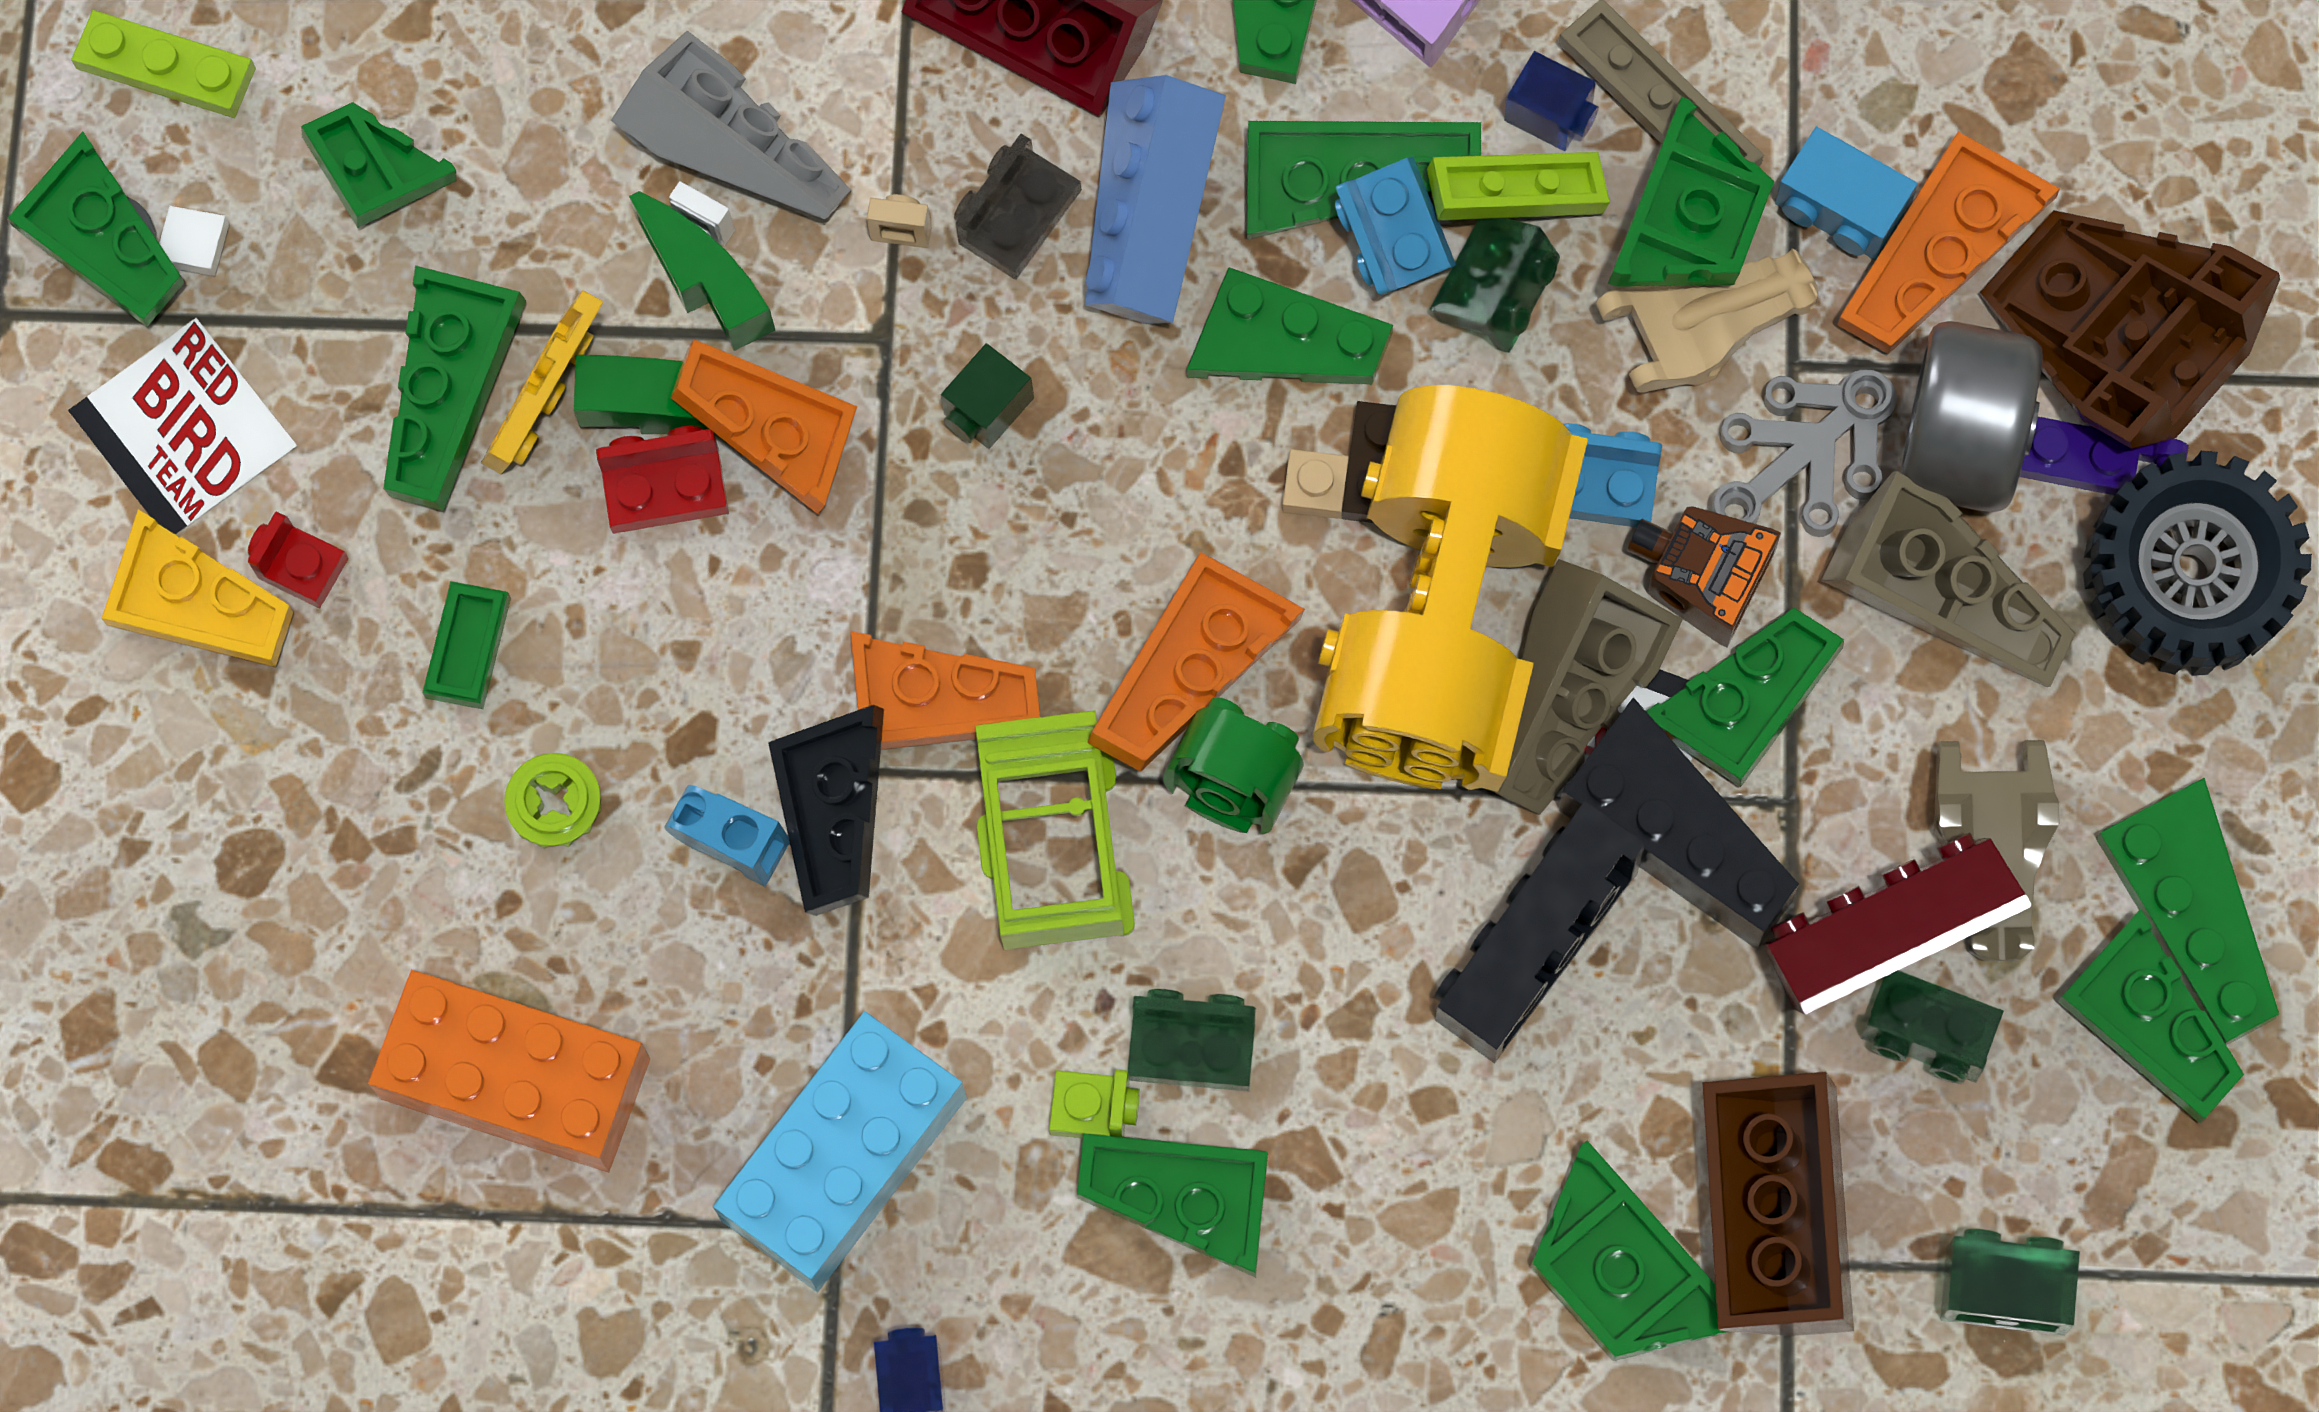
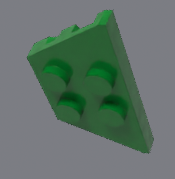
M1682 96L1675 109L1609 278L1608 284L1615 287L1734 285L1741 272L1773 187L1774 181L1755 162L1745 159L1741 155L1739 147L1723 131L1715 136L1694 116L1697 106Z
M1587 1140L1583 1143L1576 1155L1531 1268L1613 1361L1730 1333L1729 1331H1720L1718 1329L1715 1283Z

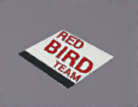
M197 318L193 319L68 410L149 516L175 535L297 446Z

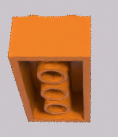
M411 969L368 1085L381 1100L609 1173L649 1065L650 1057L641 1042Z

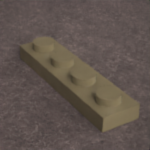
M1599 0L1560 34L1559 44L1661 144L1682 96L1697 106L1694 116L1715 136L1723 131L1739 147V151L1745 159L1755 162L1758 166L1762 164L1764 154L1605 0Z

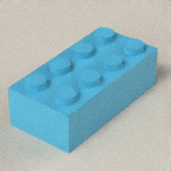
M864 1011L714 1204L715 1212L724 1224L818 1293L967 1099L963 1082Z

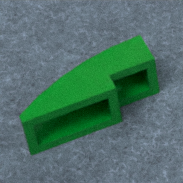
M641 191L629 196L636 219L687 313L709 304L734 351L776 331L771 311L754 283L720 244L701 227L670 206Z
M576 355L573 411L580 427L639 426L641 434H668L669 431L682 426H698L702 430L709 429L671 399L683 361L614 355Z

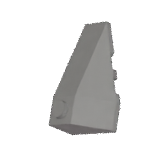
M689 31L681 35L643 69L611 119L614 124L624 130L626 136L634 144L648 148L659 157L823 219H827L851 192V189L806 142L798 139H789L777 124L781 115L769 102L758 106L741 88L746 78L734 65Z

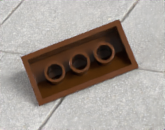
M1827 1072L1702 1082L1718 1329L1729 1332L1785 1336L1854 1331L1836 1085Z

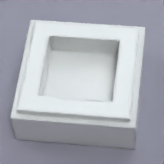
M679 181L669 196L671 207L701 227L718 244L725 247L735 231L729 208Z
M169 206L159 244L177 270L215 276L227 235L229 221L224 215Z

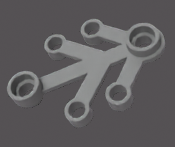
M1874 370L1855 371L1849 374L1840 385L1800 383L1787 376H1778L1770 380L1766 386L1763 401L1766 409L1776 416L1790 415L1796 410L1797 406L1835 410L1819 423L1753 419L1744 413L1729 415L1724 420L1720 433L1721 442L1727 450L1733 453H1743L1748 451L1754 444L1791 447L1749 483L1734 481L1723 485L1715 495L1712 512L1726 515L1725 508L1731 504H1737L1742 506L1747 514L1740 520L1756 524L1762 504L1810 464L1809 501L1804 506L1801 524L1804 530L1812 536L1824 537L1829 535L1835 529L1839 517L1838 508L1833 502L1835 442L1852 427L1854 434V463L1847 470L1844 481L1845 489L1852 497L1866 500L1870 499L1880 488L1882 472L1877 465L1878 426L1891 417L1896 406L1897 396L1891 381L1883 374ZM1776 389H1785L1791 393L1793 399L1788 403H1778L1773 399L1771 393ZM1863 393L1870 394L1876 400V405L1872 408H1863L1857 404L1855 397ZM1732 426H1743L1748 430L1750 436L1745 440H1735L1729 435L1728 430ZM1858 472H1866L1872 476L1874 483L1869 487H1860L1854 482L1853 475ZM1815 509H1822L1829 514L1831 520L1826 524L1819 525L1811 520L1809 513Z

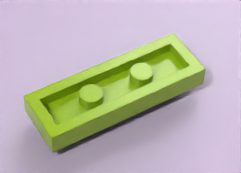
M92 10L71 58L75 68L234 119L256 70L250 58L96 10Z
M1599 152L1433 157L1427 168L1437 220L1603 214L1610 203Z

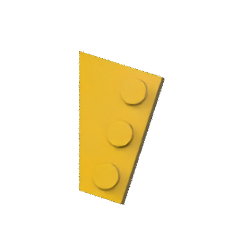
M582 290L563 313L484 455L481 464L499 474H502L512 461L519 465L523 464L538 438V434L530 429L540 411L550 415L561 397L566 384L560 382L559 378L567 364L571 362L575 365L576 355H584L594 335L587 332L603 304L602 300Z
M138 509L102 615V620L107 626L276 667L293 611L284 601L232 568L228 569L203 553L199 547L182 536L178 537L159 525L155 519Z

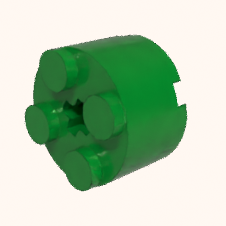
M1214 697L1211 699L1208 707L1196 711L1163 774L1164 784L1172 794L1177 785H1179L1190 795L1186 806L1215 824L1242 833H1247L1252 824L1261 825L1260 834L1269 833L1304 766L1303 759L1295 748L1299 737L1285 725L1277 722H1268L1264 725L1245 716L1243 710L1235 703L1224 698Z

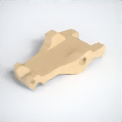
M1792 248L1788 253L1777 258L1767 256L1759 261L1743 264L1734 285L1619 287L1602 295L1596 301V306L1603 320H1611L1630 313L1632 314L1654 362L1638 366L1630 372L1629 376L1637 392H1648L1684 384L1698 386L1716 379L1731 356L1753 334L1794 314L1804 315L1812 312L1819 290L1807 263Z

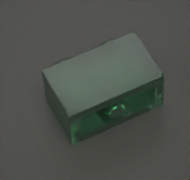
M1984 1229L1964 1230L1963 1237L1954 1236L1946 1248L1940 1321L2065 1336L2074 1326L2080 1251L2063 1249L2064 1242L2055 1238L2028 1237L2026 1238V1244L2002 1242L2001 1234L1995 1231Z

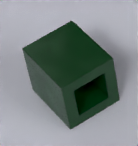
M987 343L984 344L940 394L944 415L946 416L944 422L948 428L962 440L971 443L975 438L988 449L994 445L1034 399L1032 378Z

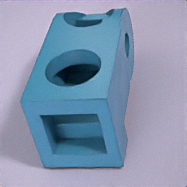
M687 785L664 826L670 835L683 844L741 871L746 878L766 887L790 843L789 837L779 821L718 793L715 795L693 785Z

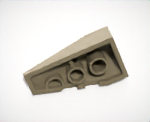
M1893 471L1847 526L1822 581L1882 612L2038 684L2051 687L2076 633L2029 583H2023L1998 556L2000 554L1999 551L1987 539H1982L1960 516L1962 512L1947 497L1923 489L1914 484L1909 477L1898 471Z
M1558 559L1536 605L1530 623L1522 660L1533 662L1534 665L1507 776L1499 791L1492 792L1540 815L1584 763V748L1602 727L1610 729L1621 714L1618 707L1636 686L1645 689L1656 676L1683 619L1602 574Z

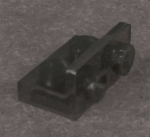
M1022 133L1011 147L1003 145L996 152L987 170V174L990 176L978 192L970 190L963 197L954 214L959 245L1017 280L1082 191L1080 180L1033 152L1032 140Z

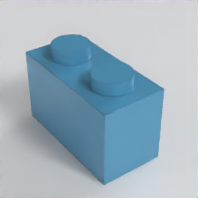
M1816 126L1780 181L1775 204L1780 206L1783 213L1793 222L1804 227H1811L1813 225L1833 236L1834 242L1846 252L1856 256L1865 254L1876 260L1911 206L1918 183Z

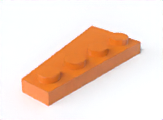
M1958 131L1842 312L1838 326L1889 354L2057 198L2060 188Z
M1200 552L1092 730L1088 743L1141 772L1189 726L1197 710L1208 707L1212 698L1220 697L1301 620L1305 609Z

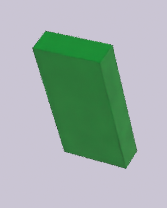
M450 581L422 692L426 699L484 709L511 601L507 591Z

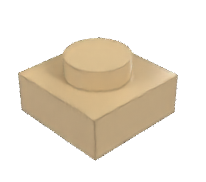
M894 194L887 196L886 199L870 197L866 220L871 241L928 248L932 229L928 205L920 204L915 198L906 195Z
M1290 449L1283 498V512L1341 519L1349 456Z

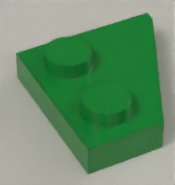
M354 102L301 126L303 140L357 228L456 181V169L451 162L444 158L438 162L414 147V139L396 128L383 126L378 122L375 115Z

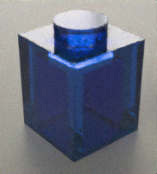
M1534 51L1506 97L1504 121L1565 152L1575 134L1582 138L1586 136L1597 116L1599 106L1593 104L1596 82Z
M904 1328L888 1332V1341L874 1342L880 1412H947L941 1347L936 1335L925 1336V1329Z

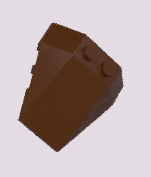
M2053 210L1984 287L1980 294L1982 300L2009 332L2029 336L2039 343L2043 354L2041 371L2082 420L2133 449L2177 438L2250 355L2279 284L2280 275L2279 272L2231 246L2212 243L2211 248L2179 242L2177 235L2159 232L2157 238L2125 231L2124 224Z

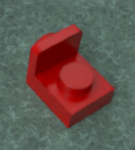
M277 511L273 514L268 525L263 523L256 529L248 546V563L258 579L319 609L349 559L344 550L294 527L288 516Z

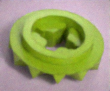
M561 753L542 754L526 761L510 778L504 798L506 815L510 824L522 839L535 843L543 849L548 846L558 845L569 847L575 839L583 834L590 833L597 814L601 812L600 786L593 772L579 759ZM538 786L544 792L548 790L554 795L559 793L561 789H567L563 799L570 815L560 814L556 810H551L546 815H541L540 813L545 805L535 788Z

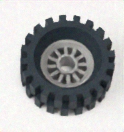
M2202 450L2193 461H2186L2185 452L2169 455L2159 467H2156L2154 462L2139 470L2130 482L2126 481L2102 511L2093 526L2096 530L2087 541L2084 558H2091V564L2083 573L2085 589L2095 588L2097 594L2089 606L2096 620L2105 615L2108 616L2113 625L2105 634L2115 645L2125 637L2136 646L2129 657L2143 665L2153 656L2162 660L2159 671L2174 675L2183 666L2191 667V676L2208 675L2219 665H2222L2224 671L2239 665L2250 654L2252 656L2255 655L2281 631L2294 616L2291 614L2292 610L2303 600L2308 586L2301 584V580L2311 571L2312 554H2301L2300 547L2310 538L2306 523L2303 522L2292 526L2289 516L2298 506L2288 493L2277 501L2268 492L2277 480L2265 470L2256 480L2251 479L2244 474L2249 461L2237 456H2233L2226 466L2216 464L2218 452ZM2187 526L2194 527L2192 539L2188 532ZM2172 530L2175 540L2172 539L2168 534H2166V532ZM2206 530L2216 535L2211 542L2205 540ZM2223 541L2229 549L2219 552L2217 546ZM2154 545L2164 553L2153 551ZM2182 555H2194L2200 558L2206 566V578L2198 580L2188 577L2181 569L2180 557ZM2234 560L2235 568L2222 564ZM2151 566L2163 568L2165 570L2152 573ZM2223 581L2234 583L2232 589ZM2168 582L2170 588L2164 594L2158 585ZM2176 592L2182 594L2180 604L2171 600ZM2212 594L2221 602L2215 604ZM2195 595L2200 608H2192Z

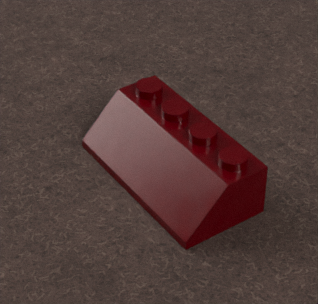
M905 0L901 12L1091 113L1100 116L1108 107L1111 82L1124 81L1145 48L1163 0Z
M1971 832L1938 847L1937 850L1941 859L1922 868H1919L1915 859L1910 860L1883 873L1882 877L1886 885L1864 895L1860 886H1856L1827 900L1826 903L1830 912L1808 922L1803 912L1771 927L1775 938L1763 943V946L1794 1010L1803 1014L1814 1011L2031 907L2025 892L1992 839L1982 838L1975 842Z

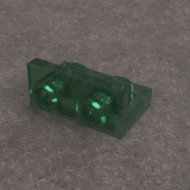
M1508 218L1478 219L1455 262L1456 266L1452 267L1430 310L1439 322L1487 334L1497 350L1509 353L1519 335L1528 327L1531 313L1545 287L1553 280L1560 255L1540 226Z
M1897 970L1883 977L1860 1039L1871 1042V1049L1885 1058L1905 1062L1907 1057L1931 1065L1929 1071L1942 1080L1955 1084H1964L1967 1079L1976 1083L1984 1071L1988 1060L1987 1056L2004 1011Z
M1151 989L1147 991V997H1133V1022L1128 1062L1130 1081L1250 1092L1256 1007L1246 1006L1245 1000L1241 997L1226 994L1210 995L1208 1002L1184 1000L1183 993L1168 989Z

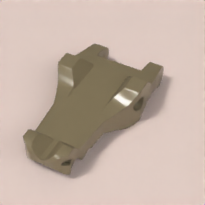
M1940 741L1936 759L1934 833L1939 843L1943 845L1970 832L1975 842L1982 838H1991L2031 904V907L1970 935L1969 953L1984 961L2021 960L2035 948L2032 929L2035 875L2044 852L2060 824L2059 801L2054 789L2045 741H2024L2022 757L2025 771L1961 772L1962 756L1959 741Z

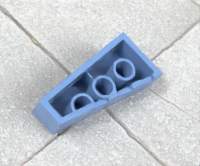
M1168 75L1111 82L1090 266L1086 276L1087 292L1085 305L1144 324L1173 323L1226 95Z

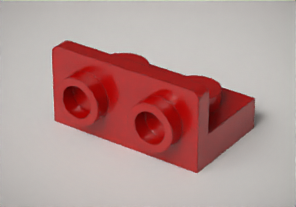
M682 426L669 431L665 437L644 440L639 436H624L612 440L607 447L596 449L597 461L602 472L609 525L613 534L729 514L719 447L714 432L710 429L702 430L698 426Z

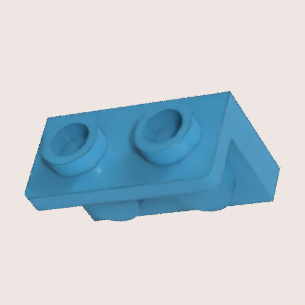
M1413 156L1336 186L1340 197L1335 200L1337 215L1347 232L1353 231L1361 250V253L1357 255V263L1364 281L1370 287L1375 286L1379 295L1393 292L1456 266Z
M1565 423L1564 425L1572 435L1588 439L1569 518L1637 528L1642 518L1651 522L1662 444L1651 442L1648 436L1637 432L1626 431L1619 432L1615 436L1593 434L1589 428L1582 425Z

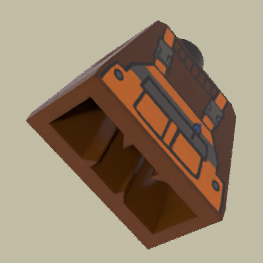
M1691 506L1685 509L1674 533L1642 518L1632 536L1627 551L1657 564L1648 589V594L1654 600L1718 644L1728 648L1776 552L1781 532Z

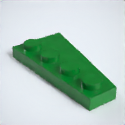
M1248 121L1247 240L1338 219L1335 207V200L1340 198L1336 190L1337 185L1357 179L1407 157H1414L1429 197L1432 196L1427 168L1432 158L1481 156V122Z
M415 265L413 286L416 288L413 311L408 312L405 334L409 338L406 364L400 368L398 389L401 391L398 416L393 418L383 489L392 498L444 511L523 312L526 300L519 291Z
M2205 778L2100 832L2096 838L2097 842L2139 910L2142 909L2152 925L2151 931L2167 957H2172L2182 973L2181 980L2200 1010H2205L2225 1044L2228 1045L2275 1020L2279 1015V1011Z

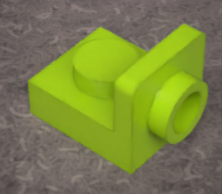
M1116 1069L1115 1076L1056 1070L1049 1127L1050 1135L1083 1138L1085 1133L1124 1137L1125 1125H1137L1140 1089L1129 1088L1128 1070Z

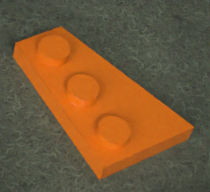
M693 339L685 354L671 399L815 513L819 514L826 504L857 406Z
M850 631L858 710L871 705L884 709L881 750L977 739L975 725L1040 717L1037 679L1034 667L969 654L957 656L927 650L924 645L904 641L903 644L872 639V636L869 634Z

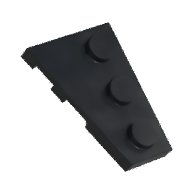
M876 705L862 708L768 742L804 910L806 913L815 916L869 898L884 709Z

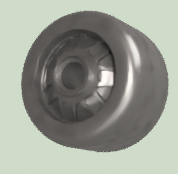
M1946 321L1935 325L1929 334L1904 448L1901 474L1909 477L1917 486L1947 497L1955 506L1988 512L2001 511L2007 508L2013 500L2024 456L2030 453L2038 418L2040 402H2036L2043 359L2042 347L2039 343L2023 334L1962 322Z

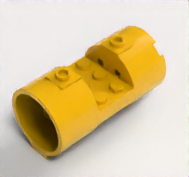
M1429 385L1407 390L1400 395L1381 464L1370 461L1361 496L1372 499L1367 519H1371L1377 527L1394 539L1421 551V553H1418L1410 581V588H1414V591L1411 592L1407 608L1403 612L1368 610L1352 614L1345 613L1338 631L1327 629L1318 664L1328 666L1329 669L1313 732V741L1320 750L1332 751L1333 746H1335L1347 755L1345 765L1370 775L1407 785L1441 790L1442 782H1448L1451 779H1463L1462 786L1468 790L1484 788L1496 792L1499 791L1507 776L1534 663L1516 658L1513 652L1498 641L1470 628L1486 566L1521 567L1537 563L1553 567L1562 549L1588 442L1587 438L1572 435L1562 422L1531 404L1486 390L1452 385Z

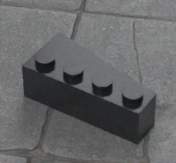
M1633 697L1563 790L1559 811L1572 819L1585 800L1645 842L1639 866L1641 869L1758 950L1772 931L1771 927L1777 924L1791 905L1799 883Z
M1585 800L1567 826L1560 827L1551 838L1542 853L1544 858L1532 875L1526 873L1513 888L1506 900L1509 907L1497 924L1490 920L1478 934L1470 947V950L1475 954L1464 970L1460 972L1456 968L1452 969L1434 994V998L1440 1002L1437 1006L1435 1021L1495 1064L1636 877L1645 842Z

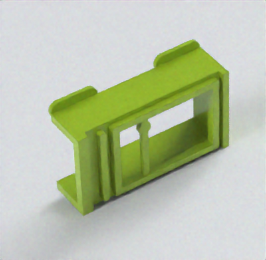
M1095 710L975 725L986 814L981 816L977 822L980 859L983 874L990 879H994L1003 950L1111 936H1127L1134 930L1135 921L1130 882L1124 872L1116 871L1106 797V792L1112 790L1116 785L1114 757L1088 743L1091 732L1097 724ZM1088 770L1091 800L1084 801L1082 798L1075 797L1069 803L1001 811L998 782ZM1093 810L1104 898L1013 910L1002 822L1071 813L1073 816H1081L1085 811Z

